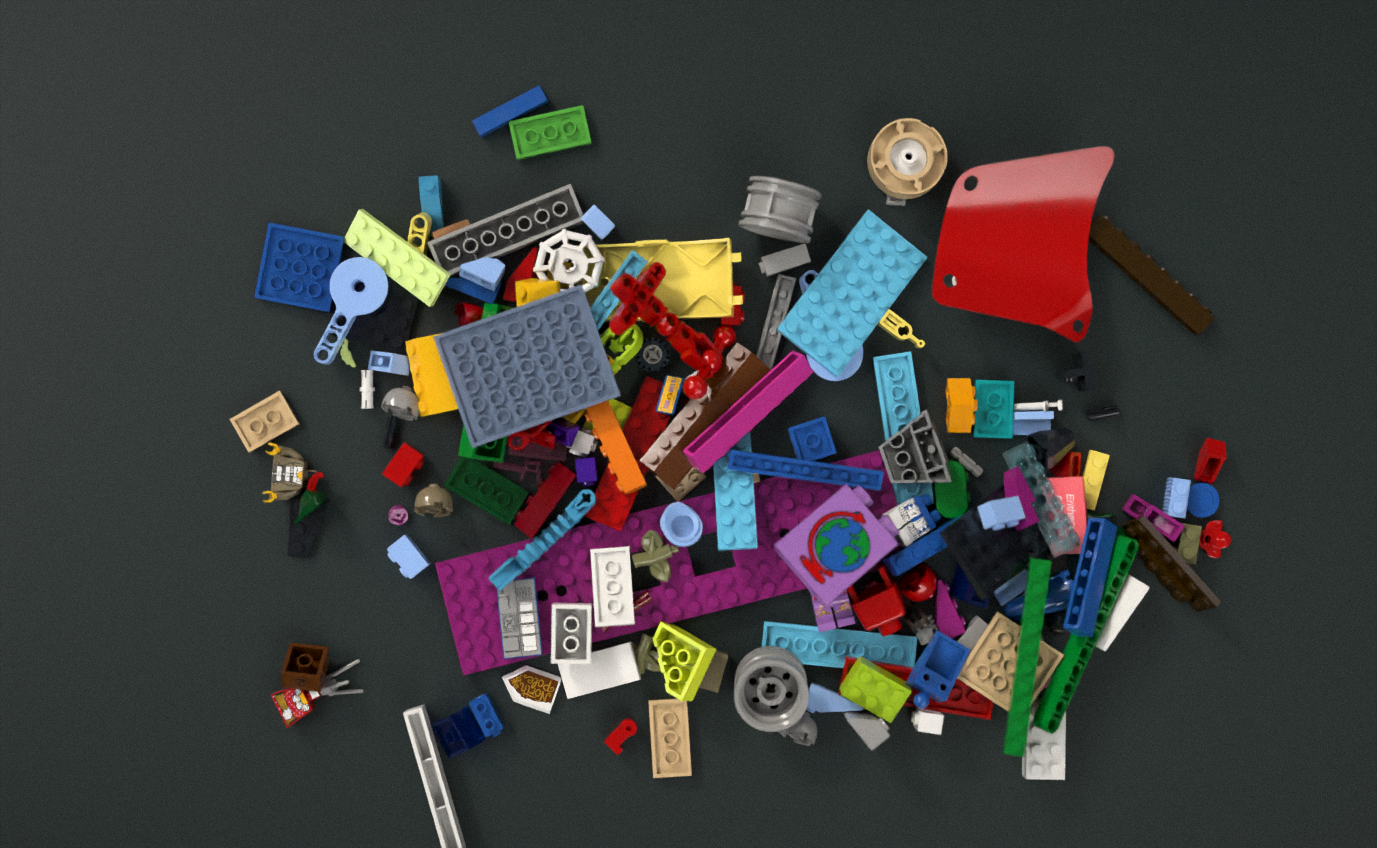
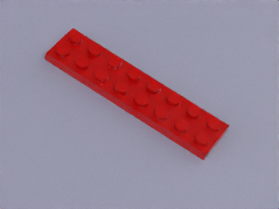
M648 376L644 380L622 431L643 478H645L648 470L640 460L665 431L671 418L669 415L655 412L663 383ZM607 465L595 492L596 504L586 513L585 517L621 532L639 490L628 495L624 491L620 492L616 484L618 477L616 473L612 475Z
M845 656L840 685L858 658ZM871 661L903 681H907L913 667ZM957 678L947 701L937 703L929 698V705L924 709L990 720L994 702ZM911 688L912 692L903 706L917 708L914 704V697L920 692Z

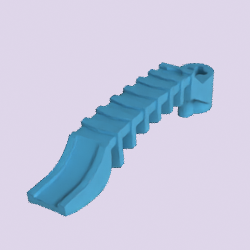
M588 489L582 490L565 508V512L557 516V520L549 523L550 526L546 530L543 529L538 537L535 536L532 543H527L523 551L519 550L515 558L511 557L488 578L499 592L524 573L528 567H531L533 562L538 560L544 552L546 553L552 545H555L556 541L562 538L568 530L570 531L576 523L580 522L583 516L596 504L594 493ZM585 495H586L587 497L591 496V497H590V500H591L590 503L584 502L583 497H584Z

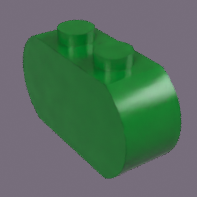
M948 460L951 468L952 482L932 483L934 509L943 517L957 518L965 513L968 508L967 503H970V493L966 491V484L969 483L968 473L965 472L961 464Z

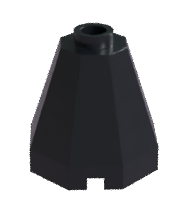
M1067 428L1037 431L1026 436V448L1028 452L1032 450L1034 456H1031V459L1041 471L1048 470L1054 467L1075 446L1076 437Z

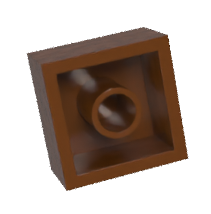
M290 642L281 671L282 686L285 688L321 692L330 662L329 648Z

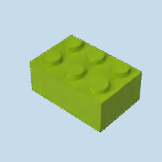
M862 656L858 657L840 685L842 696L890 723L912 692L910 686L905 684L906 681Z

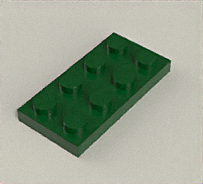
M461 456L444 484L446 488L508 525L512 523L530 493L479 461Z

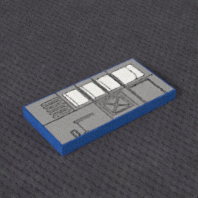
M535 577L514 579L501 592L497 589L504 659L543 655Z

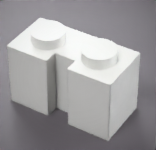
M920 708L912 711L911 722L917 731L941 735L944 715L941 712Z

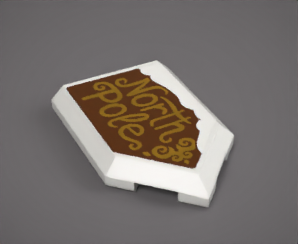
M528 665L502 676L513 702L550 714L562 680L561 677Z

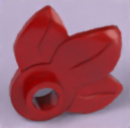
M1221 520L1210 521L1207 523L1205 530H1201L1199 547L1205 549L1207 555L1211 558H1220L1221 549L1228 547L1232 542L1231 536L1222 531L1223 522Z

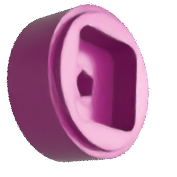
M401 505L393 506L388 513L389 520L394 525L404 524L408 519L407 509Z

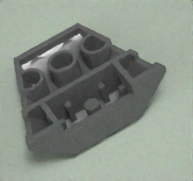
M927 409L916 419L909 422L901 431L879 446L891 483L952 482L950 463L938 429Z

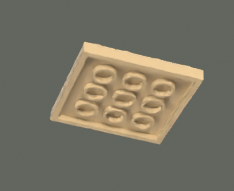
M996 612L968 655L957 678L1008 711L1020 626L1001 613ZM1041 639L1032 703L1064 656V654Z

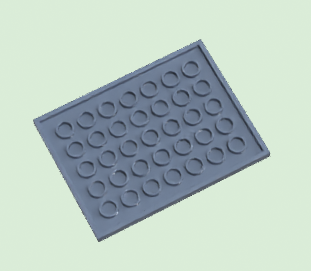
M582 285L434 336L472 448L621 396Z

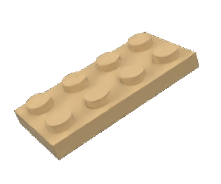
M678 698L649 700L653 778L692 776L687 701H681Z

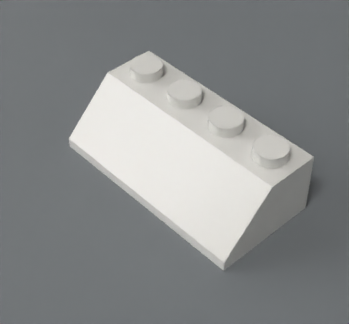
M1127 574L1095 647L1103 651L1107 650L1150 587Z

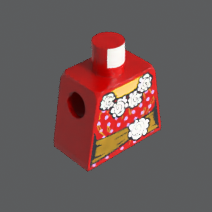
M286 688L271 694L286 727L291 726L316 708L313 700L322 696L317 691Z

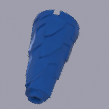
M1068 569L1049 579L1044 614L1068 609L1073 587V580ZM1024 594L1008 601L1006 604L1007 607L1004 610L1008 619L1021 620Z

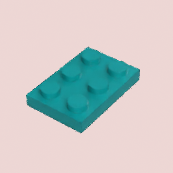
M975 380L974 399H977V411H974L975 425H973V437L1012 439L1014 381Z

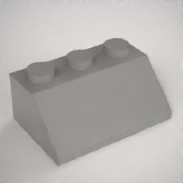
M842 711L847 721L871 750L875 749L890 736L887 732L889 727L884 720L877 715L875 716L872 712Z

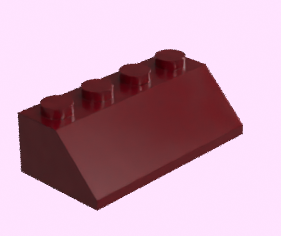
M561 462L552 464L547 471L550 473L548 478L540 481L536 487L539 489L536 495L531 494L525 503L528 506L524 512L520 510L514 518L517 521L514 525L531 539L537 535L577 478V473Z

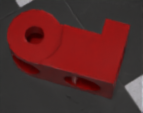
M632 718L624 719L605 738L604 743L617 755L623 751L621 744L628 737L636 733L637 723Z

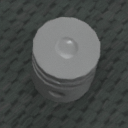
M932 614L911 623L921 645L929 643L936 631L940 632L937 624L934 623L935 620L932 619Z

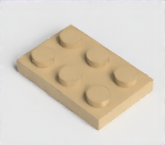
M282 391L274 393L230 419L249 453L300 424Z

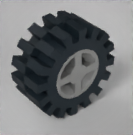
M651 337L643 340L642 347L635 356L637 363L642 369L648 372H658L667 366L670 359V351L667 344L660 338Z

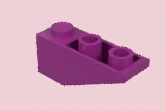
M937 578L934 623L937 624L941 633L952 639L966 632L964 627L967 625L962 615L958 616L956 609H958L956 601L954 598L950 599L948 595L950 591L946 581L942 582L940 578Z

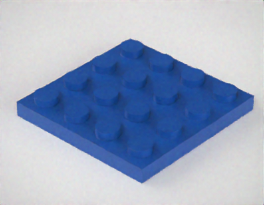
M269 223L254 298L331 313L333 299L330 293V279L334 270L341 263L344 237Z

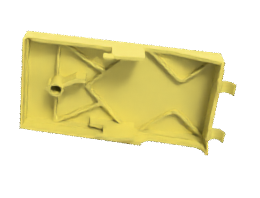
M730 238L683 242L643 240L636 241V243L596 245L602 257H605V262L602 265L598 281L599 286L585 293L589 307L593 305L632 250L648 261L636 279L654 262H659L665 267L666 275L654 295L668 308L666 312L674 313L678 319L734 317V305L743 304L742 295L733 296L732 262H741V252L732 253V240ZM586 246L583 251L587 258H594ZM589 264L587 271L589 277H592L595 264ZM582 279L580 282H578V285L583 286L588 282L585 279ZM622 301L618 302L605 322L611 321L621 306Z

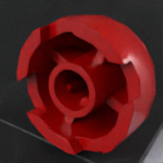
M925 563L915 565L917 568L911 574L907 571L899 583L900 593L909 600L920 602L930 599L935 594L937 577L933 570Z

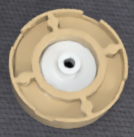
M904 118L887 124L879 131L869 148L867 165L873 182L880 190L895 198L913 199L926 194L938 183L947 166V149L944 140L935 128L929 127L918 119Z

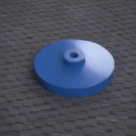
M1197 483L1190 486L1187 511L1191 515L1201 518L1215 513L1219 506V495L1216 489L1206 483Z

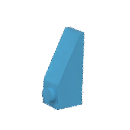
M438 175L419 177L422 212L428 213L432 218L430 237L433 231L444 228L441 178Z

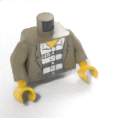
M268 443V445L274 447L272 452L266 451V453L274 455L271 491H264L262 493H268L270 498L269 500H263V502L288 500L300 494L301 489L306 488V481H309L318 471L307 470L308 462L304 461L303 456L293 448Z

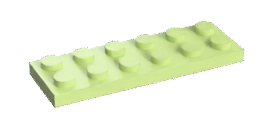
M364 209L358 210L344 237L345 244L364 258L376 262L384 270L385 274L429 307L434 306L451 275Z

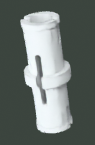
M361 370V409H374L373 391H375V387H373V370Z

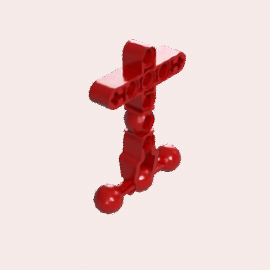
M654 262L641 273L638 279H635L628 273H624L611 284L612 293L622 301V304L609 323L610 330L615 335H622L636 323L639 317L646 323H650L651 327L655 325L659 334L668 336L666 340L681 354L682 361L698 370L696 375L689 376L684 381V393L692 400L703 398L708 389L706 380L708 377L712 378L713 373L720 370L722 360L724 359L722 352L724 349L731 348L735 344L736 332L728 325L718 326L713 332V344L704 333L699 334L690 326L685 325L683 321L679 323V319L674 313L666 312L668 308L654 295L666 275V269L661 263ZM695 348H697L698 350H700L702 353L699 354V353L696 351Z

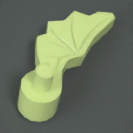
M345 338L341 345V359L345 361L346 365L356 367L352 353L348 350L349 341Z

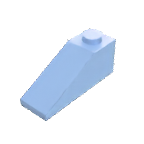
M811 681L808 685L809 701L806 710L809 712L864 710L860 705L832 690Z

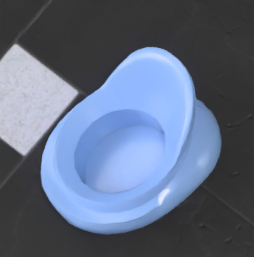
M675 502L670 504L661 516L660 527L672 544L679 547H688L700 539L703 532V524L698 514L691 507L681 502Z

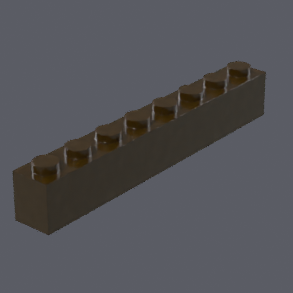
M1097 216L1091 222L1088 241L1192 335H1200L1214 320L1215 317L1211 315L1212 311L1204 305L1201 306L1197 302V297L1192 293H1187L1179 281L1172 280L1168 276L1169 272L1163 267L1159 268L1150 255L1142 253L1140 251L1141 247L1134 241L1130 242L1126 238L1127 235L1119 228L1116 229L1111 225L1112 221L1108 217Z

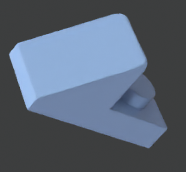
M595 205L581 217V220L601 241L615 227Z

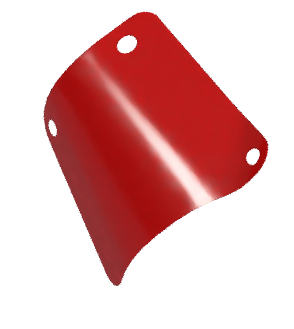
M1100 146L973 167L964 172L953 186L943 219L932 286L934 299L944 306L1041 325L1067 337L1073 342L1081 341L1088 331L1092 315V298L1087 275L1089 231L1098 195L1113 164V150L1109 147ZM970 176H975L978 179L976 188L972 191H967L964 188L965 180ZM951 274L955 276L957 283L954 287H947L944 284L943 278L945 275ZM1075 320H1080L1083 323L1080 333H1076L1073 329Z

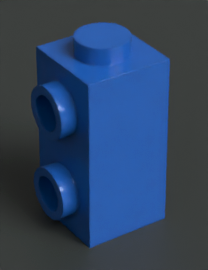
M486 692L470 700L469 705L485 737L491 735L493 738L501 734V730L505 725L489 693Z

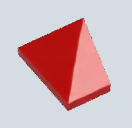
M1068 452L1050 469L1055 477L1080 476L1081 453Z

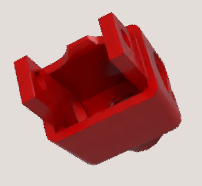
M882 562L878 564V570L884 582L876 580L868 582L865 589L860 593L857 592L854 584L849 586L847 590L851 597V606L863 627L868 631L878 627L882 636H888L902 628L899 618L905 614V603L895 578L891 579L885 564Z

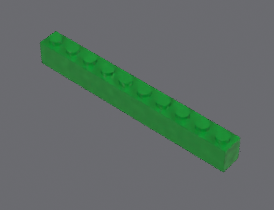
M1029 558L1003 743V752L1008 755L1024 757L1051 568L1050 560Z

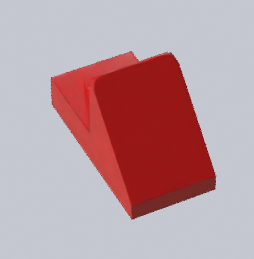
M537 426L526 429V431L528 433H534L537 429ZM546 430L530 439L531 442L552 450L556 445V436Z

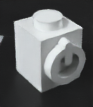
M584 428L581 431L578 430L572 447H568L570 448L569 452L587 458L591 451H595L598 441H595V436L592 435L593 432Z

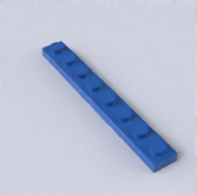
M730 449L727 467L728 470L843 486L847 484L850 487H857L859 485L861 488L881 491L884 471L732 449Z

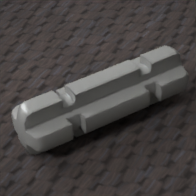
M954 447L949 453L950 456L957 459V462L968 471H972L971 473L975 477H979L983 469L979 465L976 466V463L966 454H962L959 448Z

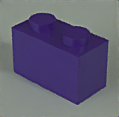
M597 458L575 459L577 483L582 482V486L595 485V481L599 480Z

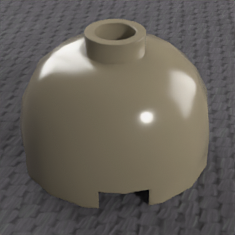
M430 484L429 487L418 492L415 500V513L421 516H425V513L434 514L433 517H444L450 515V511L453 512V498L439 484Z

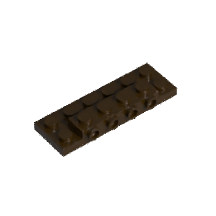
M1144 515L1128 520L1121 526L1129 538L1138 541L1139 548L1136 556L1145 563L1146 568L1157 576L1160 584L1170 591L1171 596L1180 603L1188 601L1190 607L1197 612L1216 608L1221 604L1218 597Z

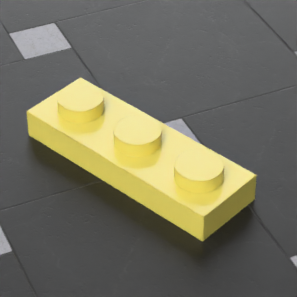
M1089 450L1083 476L1086 507L1095 511L1110 455Z

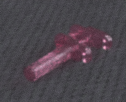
M529 457L524 460V463H526L525 467L507 462H494L493 468L520 472L521 482L524 480L525 472H534L537 474L536 484H539L542 471L539 468L542 466V463H540V459L538 462L530 461ZM528 464L537 466L536 470L528 469Z

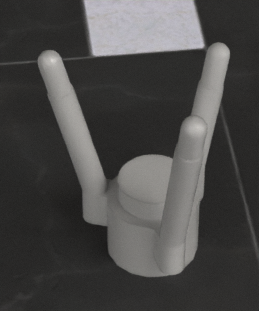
M357 659L339 670L326 675L322 691L320 692L321 695L333 696L363 693V689L337 690L339 686L349 684V680L337 683L335 679H332L359 663L360 660Z

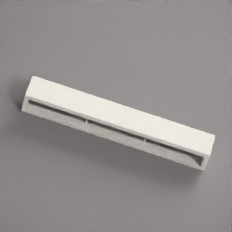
M424 704L407 709L403 712L441 846L442 848H466L426 706Z

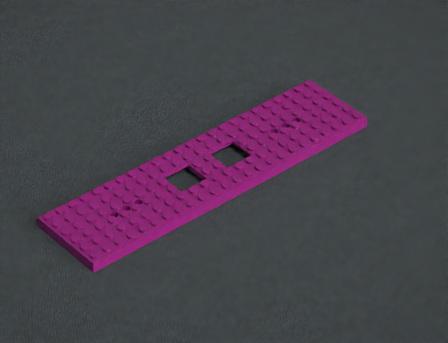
M880 450L831 462V464L884 471L881 491L863 488L874 502L868 510L877 520L882 517V514L897 506L892 483L890 482ZM779 476L753 483L757 549L732 550L735 567L695 576L688 548L678 546L679 552L673 553V557L666 559L671 566L669 581H660V586L632 592L634 599L647 590L650 594L649 596L653 599L652 602L634 612L635 625L612 626L605 632L601 627H595L590 549L629 547L630 553L642 551L641 540L643 535L649 530L659 533L663 540V546L667 544L673 546L674 544L666 538L660 527L661 516L672 503L630 513L621 532L599 522L568 530L562 538L556 541L555 545H552L546 553L544 552L538 560L533 562L531 567H528L524 573L515 578L535 577L537 594L540 590H545L548 593V599L545 601L539 600L537 596L543 655L551 653L553 603H593V643L659 626L660 622L672 623L806 589L807 587L773 549L774 545L782 539L780 537L782 529L786 528L791 532L838 492L843 485ZM848 486L851 490H854L856 488ZM715 492L677 501L691 507L698 514L703 524L702 535L717 532ZM527 539L435 563L463 675L538 657L528 656L504 659L497 588L488 579L502 564L511 557L515 558L518 555L517 552L519 550L523 551L526 548L525 545L532 543L534 539ZM897 545L893 550H891V551H890L886 556H884L883 558H885V557H887L888 555L894 553L895 551L899 550V549L902 548V547H899V546ZM882 559L866 573L877 571L878 564L883 562ZM560 585L565 586L567 589V593L564 596H559L556 593V588Z

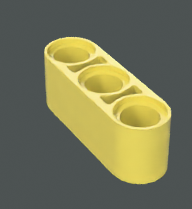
M421 212L411 219L408 243L427 256L429 246L427 242L430 240L432 218L428 213ZM418 218H422L425 221L424 227L418 224ZM415 237L421 238L422 245H418L415 242Z

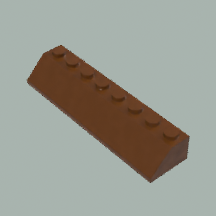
M737 342L723 359L720 370L713 373L712 378L708 377L706 380L708 389L705 396L700 399L689 400L641 458L640 462L647 470L675 489L693 467L682 451L771 370L751 351Z

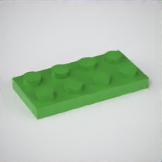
M583 105L509 121L517 160L592 144Z

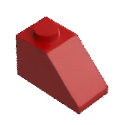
M1206 438L1199 452L1194 480L1213 484L1226 460L1225 442Z

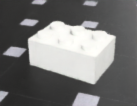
M593 603L552 604L551 663L591 664Z

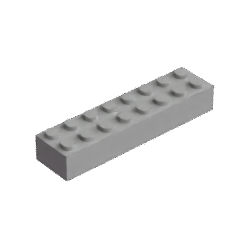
M568 184L427 243L436 264L450 273L449 278L459 275L461 264L485 257L498 259L561 232L562 229L569 230L584 223L581 220L583 213L571 184Z

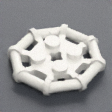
M562 229L558 234L539 244L540 249L535 267L533 268V272L537 274L539 279L549 280L544 271L550 270L554 280L568 284L569 289L575 287L574 284L582 279L588 282L582 286L585 293L599 286L598 281L605 257H602L591 235ZM568 239L580 241L581 243L579 247L568 244ZM559 241H563V245L555 250L550 248ZM586 246L594 258H587L583 251ZM548 252L551 254L549 264L543 265L546 253ZM571 259L574 266L566 270L564 262H568ZM589 264H595L592 277L587 275Z

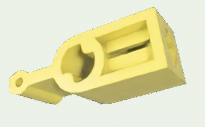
M888 309L877 324L898 340H910L915 344L916 348L921 349L925 345L923 340H919L912 335L910 324L890 309ZM905 327L907 335L901 336L898 333V329Z

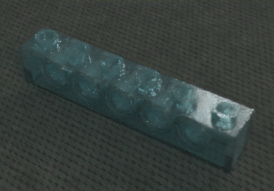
M1027 441L1002 453L1010 470L1019 466L1036 500L1031 504L1040 520L1037 524L1055 558L1078 547L1080 539L1078 534L1072 530L1070 518L1067 514H1064L1061 508L1062 503L1055 496L1052 490L1053 485L1044 474L1043 465L1037 461L1035 449ZM1023 459L1028 462V468L1022 465ZM1031 477L1036 478V486L1031 483ZM1040 494H1043L1045 496V503H1043L1040 500ZM1049 511L1055 515L1054 520H1051L1049 518ZM1057 529L1063 531L1064 537H1060L1057 534Z

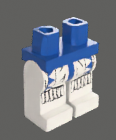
M929 494L911 497L882 514V516H887L899 530V534L894 537L899 547L909 546L914 540L935 528V523L941 519L937 510L928 512L926 508L932 503Z

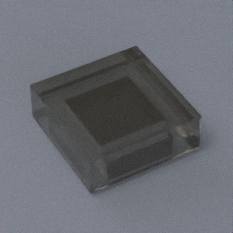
M1066 554L1046 555V560L1051 561L1050 574H1058L1067 570Z

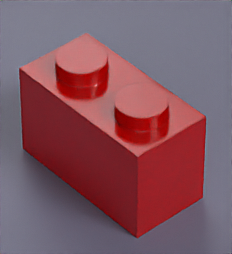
M404 442L382 475L399 487L408 486L414 478L412 476L416 469L420 470L425 463L423 460L425 455L407 442Z

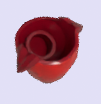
M463 302L455 305L456 310L454 313L458 315L459 327L482 320L483 308L475 304Z

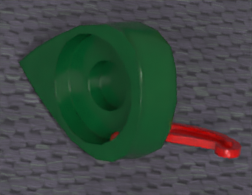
M322 472L315 473L309 479L307 490L301 498L299 516L294 521L295 524L320 507L328 499L323 490L319 492L315 490L319 478L324 477Z

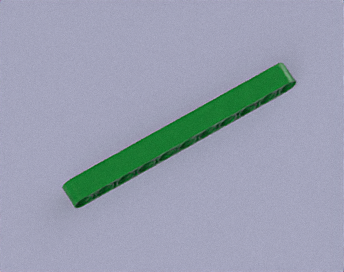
M1122 535L1115 537L1093 637L1076 636L1071 633L1062 653L1064 656L1055 668L1034 715L1033 725L1051 734L1055 733L1059 728L1139 548L1137 540Z

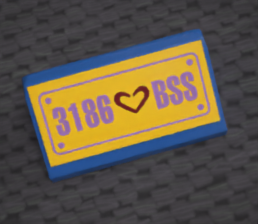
M666 375L655 412L674 417L685 381L684 378Z

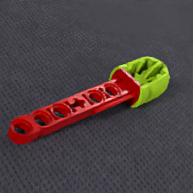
M634 324L625 333L619 335L618 338L610 330V327L600 335L604 347L611 340L609 349L614 354L623 352V347L625 346L626 351L620 357H616L615 361L610 365L614 374L621 369V365H625L642 347L643 333L637 324ZM553 420L537 425L534 433H528L525 429L511 434L508 438L509 446L515 451L524 449L531 442L530 439L536 437ZM517 436L521 437L523 441L521 446L514 447L512 439Z

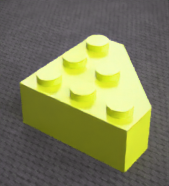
M660 622L653 637L654 647H657L658 662L661 673L665 677L666 692L681 701H693L717 649L673 623Z

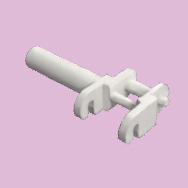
M1059 399L1058 402L1049 403L1048 400L1036 403L1014 404V411H1048L1049 407H1058V410H1063V402Z

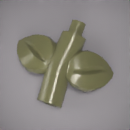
M649 530L643 535L641 545L645 552L632 555L635 568L649 565L650 573L654 578L668 582L671 576V566L666 559L673 557V553L679 552L678 546H669V544L663 546V540L659 533Z
M646 633L642 634L638 645L631 642L640 676L645 673V669L651 672H661L658 662V651L651 650L654 636Z

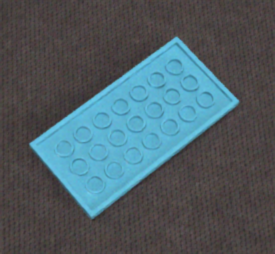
M868 209L776 330L832 375L838 377L927 259V256Z

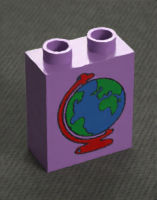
M847 484L776 543L773 548L824 608L898 545L894 537L899 534V530L887 516L883 515L879 520L875 518L868 510L874 502L859 485L854 490H851Z

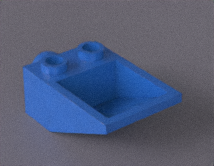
M936 631L905 683L920 692L914 697V704L920 709H924L929 705V698L937 703L947 701L970 652V649L939 631Z

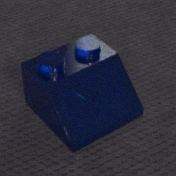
M468 706L431 724L448 758L466 752L486 740Z

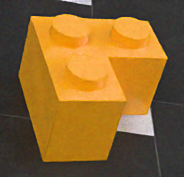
M947 378L946 426L948 433H971V427L975 425L974 411H977V399H974L975 386L971 385L970 378Z

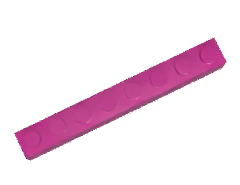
M794 350L790 352L689 444L682 452L691 465L702 473L710 469L746 433L751 431L758 422L764 419L770 411L778 406L803 381L807 380L813 373V370L810 368L805 356Z

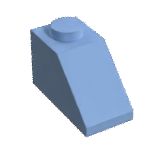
M485 257L461 264L459 276L491 291H495L504 275L505 264L498 259Z
M371 350L368 369L409 376V358L404 355Z

